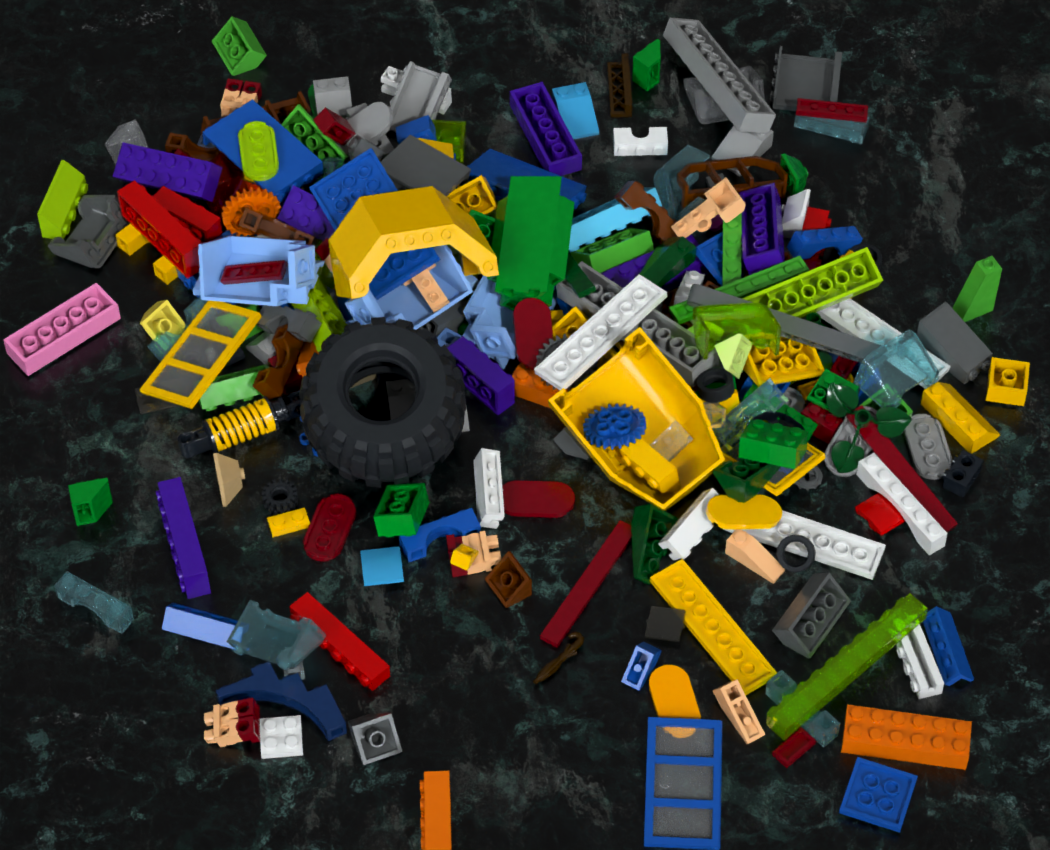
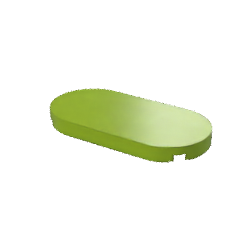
M261 121L245 124L244 128L240 129L238 133L243 173L254 181L269 180L277 174L279 169L274 130L271 126L269 127Z

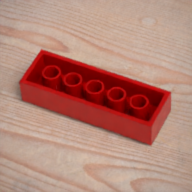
M135 180L118 190L121 215L187 279L199 272L198 249L199 244L202 243L201 240L195 238L187 227L184 228L177 217H173L165 206H161L155 196H151L143 185H139Z

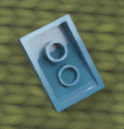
M586 82L552 88V100L572 138L579 139L599 135L593 103Z

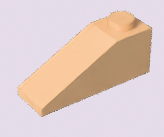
M736 529L726 540L725 554L774 584L785 572L781 564L753 536L742 529Z
M738 679L729 681L712 690L721 709L746 744L765 735Z

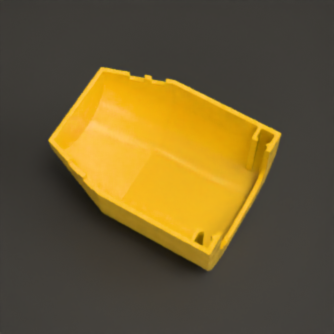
M641 327L625 338L624 346L613 358L582 383L567 393L563 388L548 400L550 408L610 481L663 511L693 491L713 473V469L725 461L717 438L712 430L710 420L705 412L703 402ZM616 403H618L619 407L626 404V408L631 405L633 409L639 408V412H643V416H645L647 428L645 435H641V439L676 467L681 489L679 491L661 493L658 489L651 488L645 478L638 477L631 466L614 474L591 447L590 441H587L586 437H584L583 423H585V418H589L588 414H594V410L600 411L601 406L606 409L608 404L615 407ZM615 446V449L621 455L618 446Z

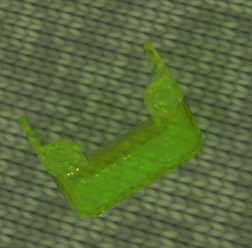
M762 303L696 306L693 308L692 317L695 343L704 360L708 359V352L715 348V343H720L738 333L745 336L756 348L765 349L770 347L774 355H779L781 326L767 305Z

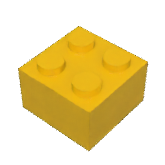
M992 357L988 373L986 401L1024 406L1028 389L1030 363Z

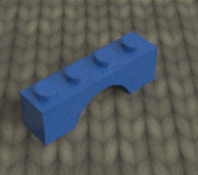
M855 226L795 231L787 248L793 258L801 256L802 259H810L815 253L827 247H834L841 256L845 255L854 245L860 244L863 238Z
M472 508L460 510L453 515L443 516L439 520L422 524L416 535L399 536V545L409 563L426 557L427 548L433 540L454 534V537L479 533L481 525Z

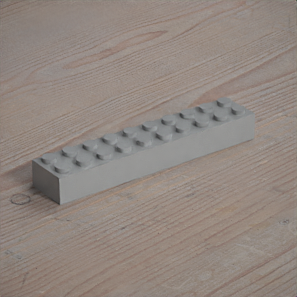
M669 18L663 33L664 38L734 124L736 129L743 133H769L776 114L699 20Z
M581 261L578 265L595 285L596 291L579 299L567 282L563 280L556 284L557 297L573 308L575 306L578 307L590 319L623 288ZM653 309L621 339L625 341L626 337L641 327L685 382L692 387L697 385V378L701 373L720 366L719 355L715 347L656 309Z

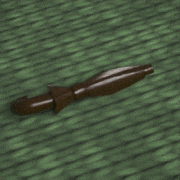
M572 632L567 635L569 639L577 638V640L571 645L569 643L568 645L566 644L563 653L548 662L533 680L534 684L554 674L568 657L577 655L576 650L584 642V637L581 633Z

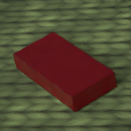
M800 727L772 752V756L788 768L816 744V739Z

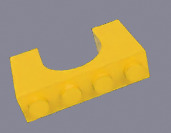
M131 224L116 234L117 246L129 256L143 245L149 243ZM164 256L153 263L155 276L167 285L178 277L176 267Z

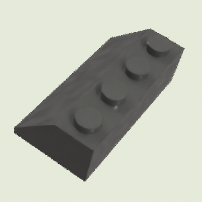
M829 572L815 573L807 581L772 631L783 645L807 658H811L851 600Z

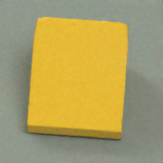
M461 544L453 551L450 563L468 570L479 554V551Z

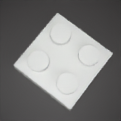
M301 715L260 719L262 759L303 755Z

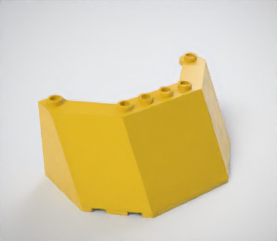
M433 186L359 197L334 234L328 239L336 296L351 299L364 297L369 291V283L391 253L448 244L459 251L464 276L482 274L483 276L490 277L499 275L497 257L475 219Z

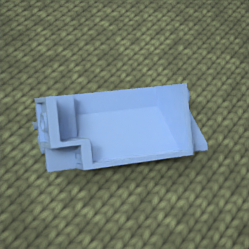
M226 236L199 244L200 275L193 288V295L201 296V300L267 306H280L286 303L307 305L309 290L314 289L319 277L317 274L318 269L323 267L325 261L315 260V245H306V241ZM285 260L288 263L283 280L223 285L220 282L227 265Z
M435 246L433 248L441 260L436 262V267L429 272L449 300V304L433 312L414 282L406 287L402 284L376 300L369 289L364 297L353 298L344 303L352 316L346 323L351 324L358 321L360 325H366L371 323V318L385 317L386 323L396 324L398 319L410 321L414 329L417 330L473 292L472 289L479 284V280L473 275L464 276L462 268L456 262L449 246Z
M483 276L463 310L469 324L463 336L468 341H472L481 352H485L488 358L491 357L497 361L504 370L509 359H515L516 357L513 326L514 311L500 305L501 294L495 292L496 282L487 279V276ZM556 285L553 291L552 306L549 307L550 311H553L557 304Z

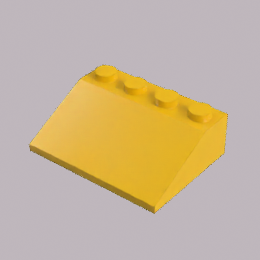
M769 332L743 335L753 343L743 370L758 387L818 377L824 372V367L814 347Z

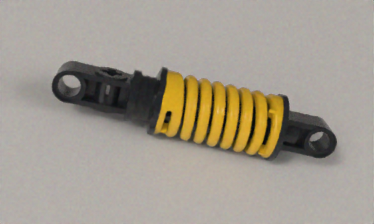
M300 390L282 397H276V400L270 401L265 396L258 401H254L253 405L249 403L246 407L241 406L239 409H233L232 412L228 411L225 414H220L218 418L214 416L212 419H203L202 427L184 432L178 436L177 441L181 455L185 458H191L210 449L213 453H218L232 446L231 441L236 446L239 443L238 439L241 443L245 442V436L247 440H251L252 434L257 438L259 432L261 435H265V433L278 431L280 422H288L290 419L301 416Z

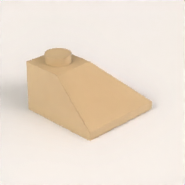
M214 453L222 506L226 507L243 488L242 479H245L244 469L239 468L238 460Z

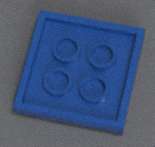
M723 231L696 247L697 257L721 286ZM741 241V279H742V278H744V275H745V273H746L747 268H746V266H745V264H744V261H743L742 241Z
M857 757L839 813L900 833L918 776Z

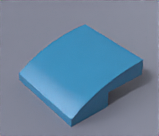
M400 546L360 551L364 586L404 582Z

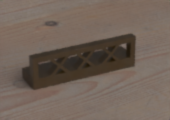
M624 53L621 54V62H607L611 118L632 117L629 54ZM611 68H621V71L616 74ZM616 80L622 83L618 87L613 84ZM620 93L623 97L618 100L614 95ZM619 105L624 111H614V109Z

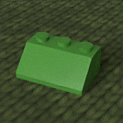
M231 16L212 40L213 45L232 76L257 68L267 56L248 23Z

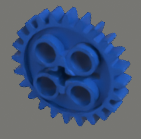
M616 403L615 407L608 404L606 409L601 406L600 411L594 410V414H588L589 418H585V423H583L584 437H586L587 441H590L591 445L596 444L597 448L603 445V449L610 446L611 450L615 446H618L619 449L622 448V445L629 447V442L635 444V439H641V435H645V430L647 429L645 416H643V412H639V408L633 409L632 405L626 408V404L619 407L618 403Z

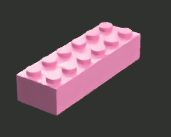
M95 283L5 338L3 341L6 352L23 372L29 376L121 319L119 307Z

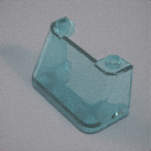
M909 329L868 354L862 361L853 383L859 386L881 408H897L902 402V395L921 382L927 386L935 384L939 379V371L917 334Z
M249 600L227 643L233 647L232 651L239 655L244 653L277 664L280 668L288 671L298 666L318 648L326 638V634L309 618L303 617L299 622L274 614L270 609L262 610L258 602Z

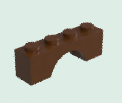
M169 134L165 144L166 152L174 154L179 148L187 152L192 158L212 162L223 167L222 169L237 170L238 166L217 147H201L193 143L187 135Z
M628 181L615 195L614 198L626 210H634L641 207L650 214L653 222L651 236L659 244H662L668 238L678 237L671 228L678 221L668 216V211L664 207L659 206L651 194H647L643 190L644 186L640 182Z
M248 207L245 208L239 222V226L273 239L306 241V245H312L316 237Z
M288 324L278 327L272 339V344L277 354L275 368L270 367L259 371L253 387L264 397L267 396L268 399L279 397L283 394L285 384L291 376V370L297 362L296 358L303 347L304 341L297 339L287 331Z

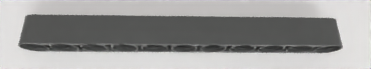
M692 284L687 299V304L694 308L874 368L882 369L884 367L889 349L882 345L699 284Z

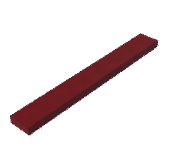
M861 405L855 410L858 411L860 409H864V407ZM848 414L846 419L856 430L857 426L854 423L855 415ZM870 421L867 427L861 428L859 435L870 449L947 533L955 528L958 523L890 439L878 432V425Z
M621 520L617 523L541 633V640L558 648L632 540L630 524Z

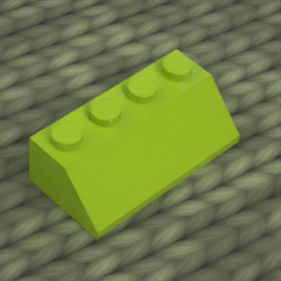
M61 160L37 213L42 237L44 238L62 237L64 239L66 234H69L71 222L76 218L78 204L83 195L88 191L85 176L65 160Z

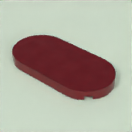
M526 298L516 305L513 312L515 348L519 362L525 365L526 368L534 370L539 349H543V343L549 345L550 338L553 340L550 309L543 301L537 298Z
M510 481L502 485L504 513L510 516L558 518L566 515L575 505L573 490L562 482Z
M332 494L330 497H325L319 502L303 540L304 550L313 560L329 561L341 553L356 517L355 505L348 496Z

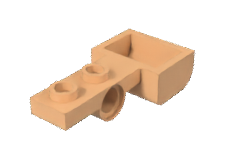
M726 177L704 193L707 197L706 201L671 226L678 237L683 236L687 238L696 230L699 232L707 231L711 227V219L717 214L720 215L725 223H728L744 211L745 202Z
M433 264L403 284L406 287L414 282L432 311L436 312L450 302L429 272L436 267V264Z

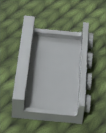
M410 61L404 68L402 81H399L397 85V93L390 101V108L393 111V122L389 125L391 126L389 131L396 133L397 126L429 115L434 123L452 81L449 74L444 72L440 74L417 66L414 62Z

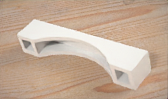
M872 453L860 460L856 475L868 488L879 492L895 506L910 527L917 543L926 553L931 555L945 547L948 533L875 453Z

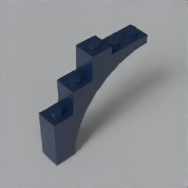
M270 661L260 663L251 668L252 676L244 677L236 683L224 685L216 690L217 701L220 706L225 703L253 697L255 701L275 702L298 710L321 729L328 741L347 734L346 722L327 684L314 687L311 691L307 692L298 673L287 675L279 680Z

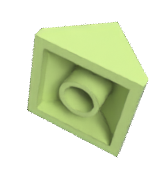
M738 333L714 346L724 369L739 379L753 343Z

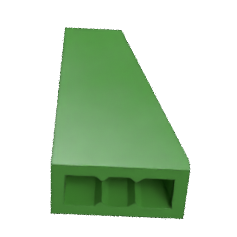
M993 256L975 263L952 307L964 322L989 313L994 309L1002 268Z

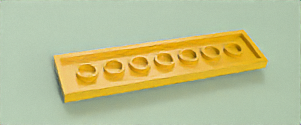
M683 559L650 577V583L731 681L738 679L745 695L777 677L775 669Z

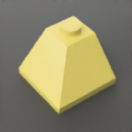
M168 300L156 302L144 313L140 322L162 352H165L177 341L188 327Z

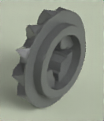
M815 466L807 472L808 481L802 476L793 483L799 489L804 488L807 491L812 488L816 489L818 485H821L823 475L821 470Z

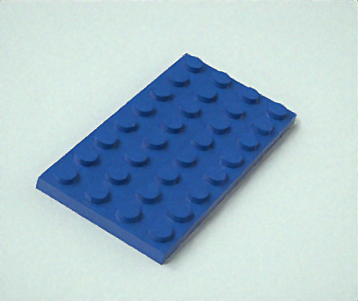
M372 148L309 187L335 231L359 197L398 191ZM433 247L391 253L369 283V289L376 300H378L441 259Z

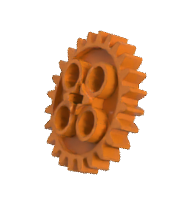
M250 187L248 192L243 189L241 194L236 192V197L230 196L231 201H225L226 206L222 207L223 212L221 214L226 230H230L231 234L236 233V236L242 234L245 237L247 235L254 237V234L258 236L260 233L239 226L245 208H251L277 219L281 211V205L277 196H274L272 191L268 193L265 188L261 192L260 187L253 191V188Z

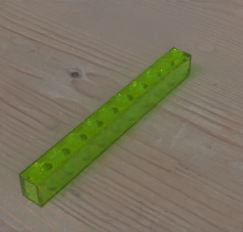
M911 593L905 598L901 597L892 609H887L878 621L871 622L865 632L857 634L849 645H844L838 655L834 658L830 657L820 670L816 669L806 682L802 681L792 694H787L778 706L771 707L767 712L766 725L783 740L787 739L926 619L928 608Z

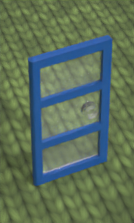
M648 717L644 847L720 850L721 720Z

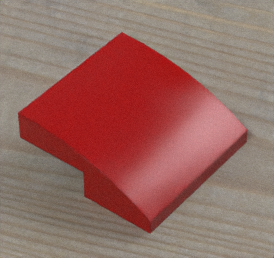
M880 493L875 494L855 507L856 513L866 519L869 527L881 536L905 522V519L895 506Z

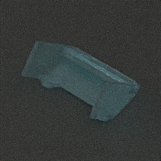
M690 145L684 147L658 169L653 178L654 187L662 207L668 211V216L676 221H679L706 201L698 196L684 209L681 207L682 189L677 184V174L689 163L705 162L710 158L709 154ZM699 172L690 173L684 179L689 185V190H691L690 186L698 180Z

